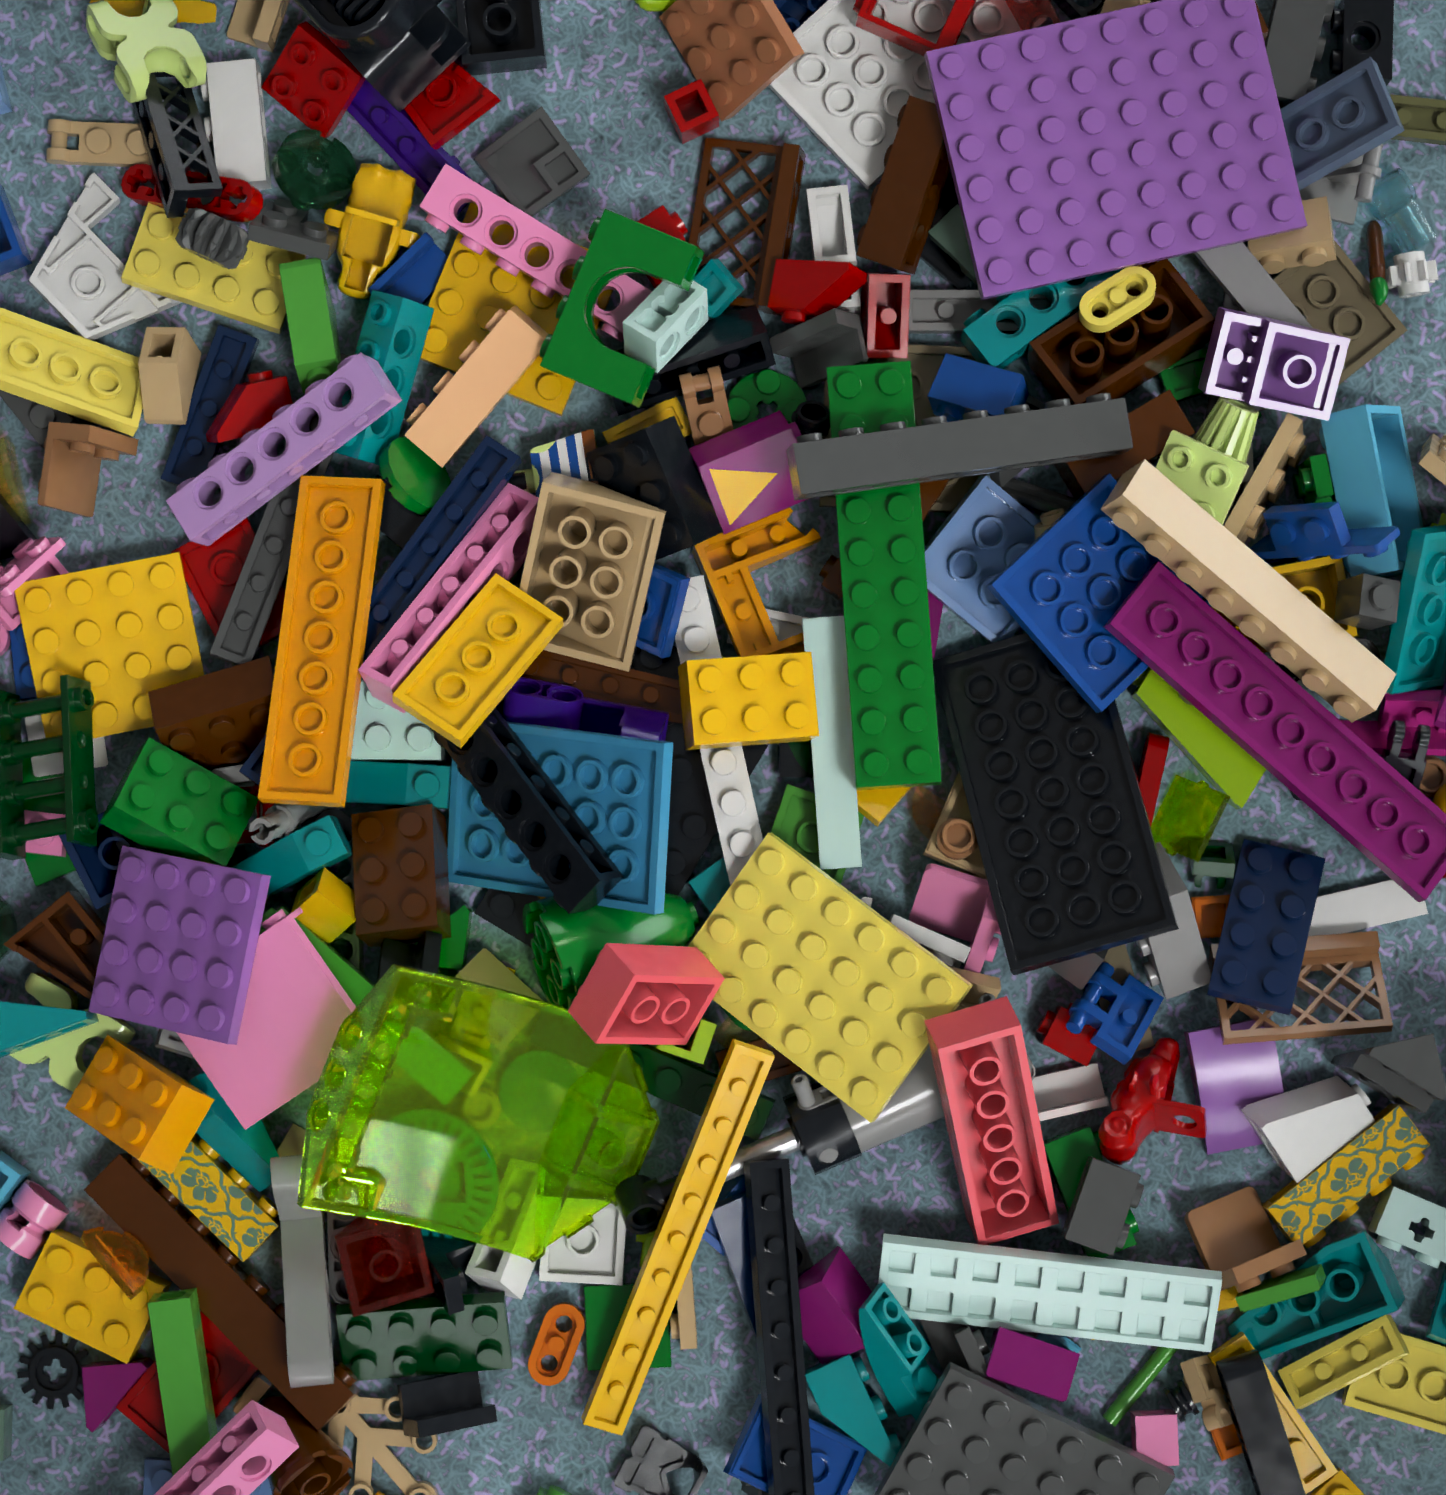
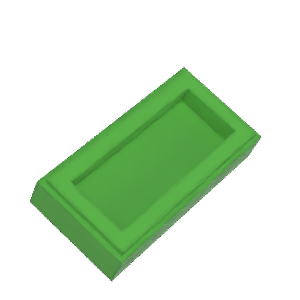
M1322 1264L1263 1280L1261 1284L1238 1293L1235 1298L1240 1311L1246 1312L1319 1291L1326 1279Z

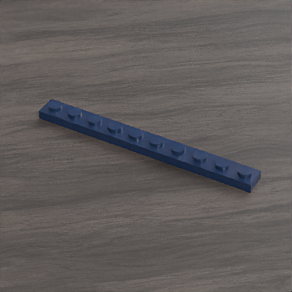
M487 435L484 437L373 588L363 663L499 495L523 462L519 455ZM266 735L239 770L241 774L258 786L260 784Z

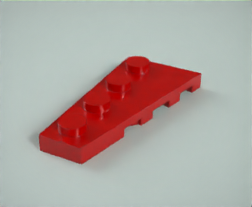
M453 62L404 109L430 146L435 150L451 140L501 100L461 66Z

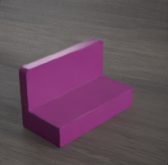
M1002 1327L993 1331L989 1345L992 1351L985 1371L986 1377L1059 1402L1067 1400L1079 1360V1353Z

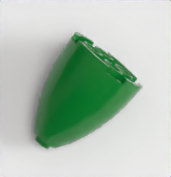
M666 892L664 913L655 915L599 905L586 911L568 914L565 909L557 904L553 896L527 903L523 908L524 931L526 934L533 932L534 936L531 939V947L534 958L531 961L536 976L553 1012L556 1013L561 1010L564 1012L565 1015L562 1017L565 1024L575 1022L574 1018L568 1013V1009L575 999L578 989L584 983L593 967L597 955L606 943L686 946L695 934V926L699 925L698 914L693 903H686L681 896Z

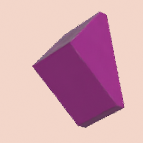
M150 1357L135 1358L128 1364L119 1360L90 1362L82 1367L86 1427L92 1433L105 1424L116 1411V1406L154 1363Z

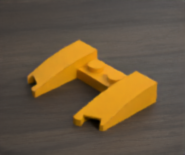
M790 507L727 534H717L693 546L692 554L701 575H704L707 589L710 588L738 657L805 652L803 632L782 641L778 640L750 574L754 570L820 542V534L814 528L805 536L787 521L793 513Z

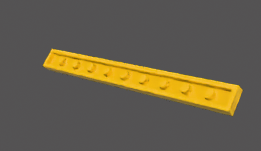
M732 1039L581 1416L584 1425L623 1435L775 1058L772 1051Z

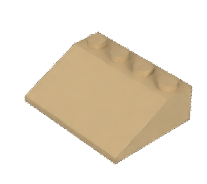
M551 472L543 480L519 589L563 618V627L543 650L627 672L630 671L666 511L596 483Z

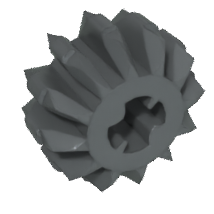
M197 207L189 208L185 218H182L178 226L179 231L175 238L181 248L227 269L237 268L240 260H243L247 252L249 242L245 229Z

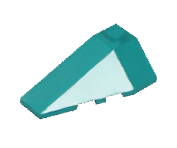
M1366 1230L1326 1244L1295 1270L1322 1264L1326 1279L1319 1291L1246 1311L1227 1328L1231 1338L1242 1331L1254 1349L1258 1350L1263 1360L1398 1311L1405 1300V1296L1389 1259Z

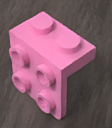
M43 536L35 540L28 538L13 550L12 554L15 557L5 567L0 565V623L7 631H13L21 623L15 590L25 581L69 573L55 556L66 545L61 537L46 538Z
M931 863L926 865L909 920L927 929L971 942V950L967 956L964 970L980 973L984 961L993 962L999 943V938L993 937L994 933L1001 935L988 881Z

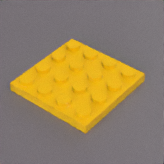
M470 203L462 223H471L477 218L478 206L476 204ZM507 224L497 226L492 234L493 242L497 245L508 244L514 236L513 227ZM460 233L456 236L428 304L429 307L434 308V312L420 358L422 361L454 374L464 364L458 358L470 343L476 340L481 344L490 333L485 326L500 308L507 312L516 305L548 334L553 335L559 321L556 318V311L563 298L555 293L552 299L538 292L530 286L534 279L521 271L516 277L504 271L495 264L499 257L486 249L479 255L460 243L463 237ZM543 246L532 248L527 256L528 264L533 267L545 265L549 259V250ZM574 268L568 269L563 275V285L568 289H572L575 282L572 279ZM612 289L603 291L598 297V307L604 311L613 293ZM594 317V325L597 331L601 321ZM539 355L506 395L562 417L576 381L540 366L543 358Z
M180 552L25 581L15 590L37 698L61 694L60 676L70 675L91 682V690L94 696L92 707L93 738L154 727L148 692L205 675ZM61 711L41 714L45 737L62 735Z

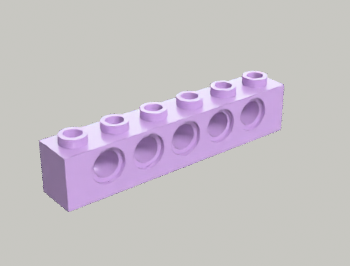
M363 353L345 358L337 366L338 370L328 378L318 380L308 386L303 397L293 404H287L279 408L273 414V419L262 428L246 433L240 439L241 444L229 453H223L213 458L208 463V469L197 477L189 478L180 483L176 488V493L169 497L166 502L189 540L210 546L299 479L301 475L307 473L402 401L401 397L378 361ZM351 389V400L343 407L342 397L346 391ZM318 414V425L310 432V421L313 416ZM283 439H285L286 448L284 452L278 456V444ZM253 463V474L246 480L245 471ZM220 488L221 497L214 505L213 495Z

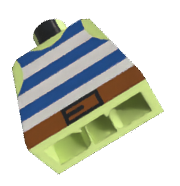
M594 429L585 430L530 449L532 468L515 471L509 483L531 494L536 493L537 497H539L543 480L551 472L598 484L586 455L587 452L597 449Z

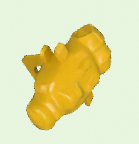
M361 163L352 183L351 194L345 211L342 212L328 208L325 212L324 223L339 228L336 253L341 263L342 271L339 275L337 286L347 296L358 299L369 298L371 296L368 291L369 287L393 265L400 246L410 248L420 238L418 233L404 229L408 220L409 210L412 207L416 179L403 170L388 169L379 163Z

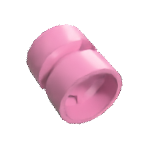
M28 1179L24 1181L12 1196L13 1207L3 1208L0 1212V1241L15 1253L30 1260L35 1257L46 1243V1231H55L69 1214V1210L44 1187Z

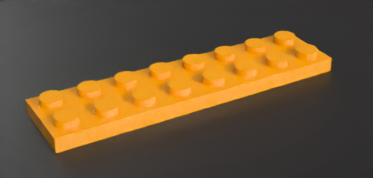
M304 475L300 477L258 799L262 803L345 808L361 675L358 669L364 660L386 486L382 479Z

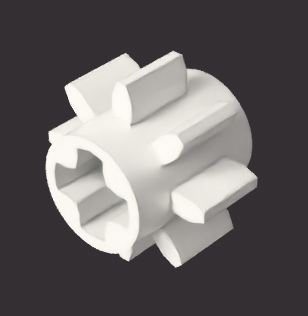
M1412 251L1393 256L1394 266H1389L1388 269H1385L1388 288H1398L1399 298H1411L1429 294V283H1435V280H1439L1436 260L1426 261L1424 251Z

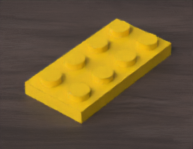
M495 573L392 694L393 702L450 742L462 748L563 627V618Z

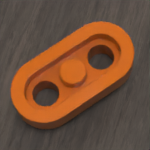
M568 1302L557 1303L545 1314L528 1359L529 1373L539 1384L546 1386L556 1385L569 1372L585 1329V1317L576 1305ZM560 1316H568L572 1320V1327L569 1330L562 1331L557 1327L556 1321ZM547 1355L554 1356L558 1363L557 1367L553 1370L545 1369L542 1366L543 1357Z

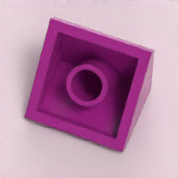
M837 1246L798 1278L803 1340L821 1364L865 1348L860 1330L859 1309L872 1291L841 1247Z

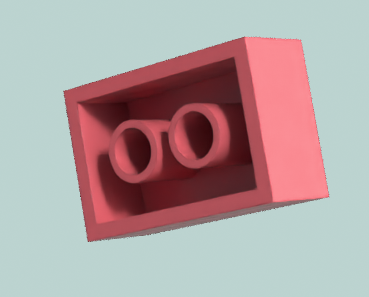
M606 943L597 955L596 961L584 983L578 989L577 995L568 1009V1013L595 1044L686 1045L725 978L697 947Z

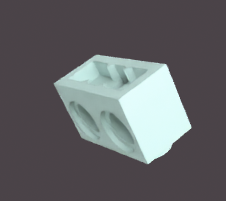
M662 281L622 322L624 354L656 369L655 372L658 373L708 321L707 288L693 281L689 291Z

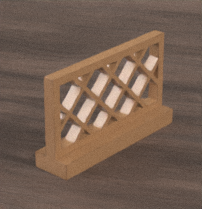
M1368 931L1308 936L1297 987H1300L1316 999L1305 1011L1293 1003L1291 1014L1298 1019L1292 1026L1280 1027L1269 1018L1274 1014V1011L1266 1010L1262 1014L1249 1005L1215 997L1223 1045L1392 1032L1393 1023L1378 953L1380 948L1378 932ZM1219 943L1210 944L1208 965L1211 974ZM1370 967L1372 979L1365 987H1362L1346 976L1352 968ZM1311 971H1323L1333 978L1323 991L1305 980ZM1339 983L1357 994L1348 1007H1345L1329 996ZM1373 988L1375 989V994H1376V995H1374L1373 993H1371V991L1373 990ZM1365 1000L1379 1009L1380 1019L1364 1020L1353 1011ZM1226 1001L1231 1004L1229 1009H1227ZM1323 1003L1340 1016L1334 1023H1322L1311 1015ZM1238 1009L1256 1021L1250 1029L1231 1031L1229 1019Z

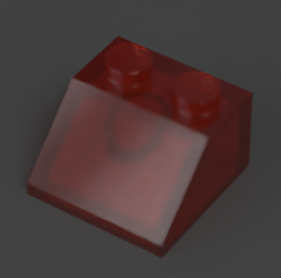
M405 1199L364 1211L334 1236L353 1317L434 1293L418 1215Z

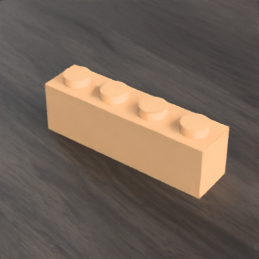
M516 305L507 312L500 308L485 326L490 331L481 344L476 340L470 343L458 358L464 363L455 375L448 371L432 389L438 395L427 407L422 402L406 420L411 427L404 436L442 468L450 462L540 355L541 346L548 333Z

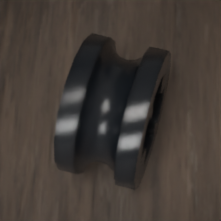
M1182 1380L1176 1382L1177 1386L1174 1389L1166 1387L1163 1389V1392L1182 1423L1186 1421L1185 1417L1187 1414L1193 1413L1196 1415L1199 1413V1410Z

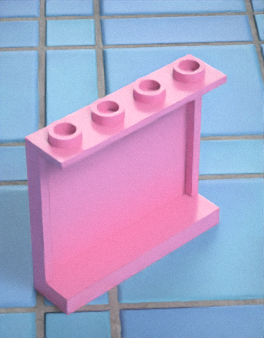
M300 907L288 915L281 909L261 923L265 931L259 934L237 1045L225 1044L176 1032L245 1130L374 1045L387 1033L379 1019L368 1025L294 918L303 913Z

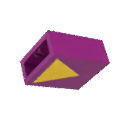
M780 410L689 448L722 527L723 535L807 500L794 501L786 452L793 443H797L796 437L801 436L796 422L788 424Z

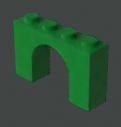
M605 209L602 217H597L592 223L588 235L591 243L586 256H580L575 264L572 273V279L575 282L569 296L564 295L558 305L556 318L559 321L553 335L548 334L543 341L540 349V357L543 359L540 366L640 408L656 369L611 350L602 342L594 325L593 315L596 300L602 289L610 281L629 273L646 274L689 291L705 252L693 244Z

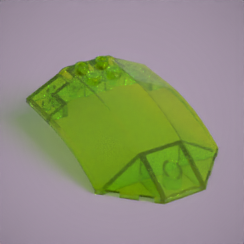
M393 964L355 1010L343 1020L306 1113V1131L297 1204L302 1208L388 1221L439 1232L527 1258L533 1263L545 1255L548 1245L563 1235L569 1239L594 1222L592 1216L610 1203L615 1207L617 1206L614 1195L616 1187L624 1179L639 1174L660 1121L656 1110L650 1105L646 1094L648 1087L640 1065L633 1058L630 1049L631 1044H595L568 1013L566 1008L493 986Z

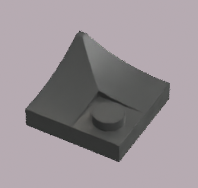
M542 106L503 134L473 159L503 198L531 217L590 175L587 168Z

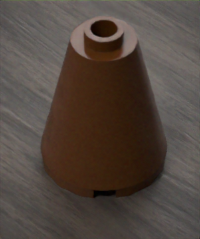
M271 1396L262 1400L259 1404L285 1418L299 1445V1448L268 1477L272 1495H339L350 1482L349 1467L353 1469V1463L347 1453L321 1429L318 1431L286 1397Z

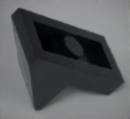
M428 1236L415 1238L420 1273L448 1315L465 1310L462 1293L467 1291V1283L474 1281L465 1274V1271L476 1245L471 1242Z

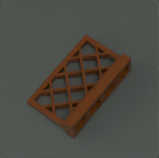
M708 137L705 139L689 243L700 248V236L715 226L726 243L708 257L705 254L703 255V260L700 262L696 274L711 259H718L728 250L732 249L743 264L732 275L738 279L748 271L756 281L753 299L737 297L729 305L730 307L747 308L756 305L757 309L763 311V313L780 315L767 306L776 259L790 258L806 154L800 145L783 143V146ZM714 149L732 151L739 162L719 176L712 167ZM738 152L750 154L743 159ZM761 155L776 156L774 171L759 181L748 165ZM742 169H745L756 185L736 199L725 182ZM712 173L716 180L709 185L710 174ZM772 182L769 195L765 187ZM721 186L733 202L713 217L705 206L706 198ZM759 191H762L769 201L768 210L753 222L741 205ZM738 208L750 225L729 239L718 223ZM705 213L710 220L702 225ZM765 223L764 234H762L758 227ZM755 231L762 240L761 252L746 262L735 245ZM759 263L758 272L756 275L755 272L752 270V267Z

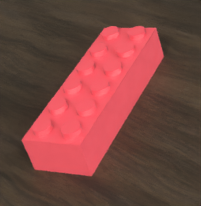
M1007 996L924 1020L965 1216L977 1244L989 1245L1059 1224L1022 1027Z

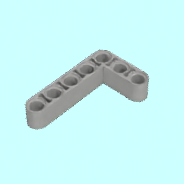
M313 1153L270 1158L271 1183L281 1230L287 1364L290 1388L334 1384L324 1208H322V1205H324L323 1193Z

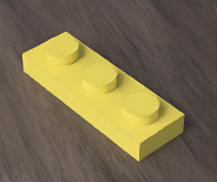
M1387 1314L1278 1370V1373L1295 1408L1303 1409L1410 1353L1392 1316Z

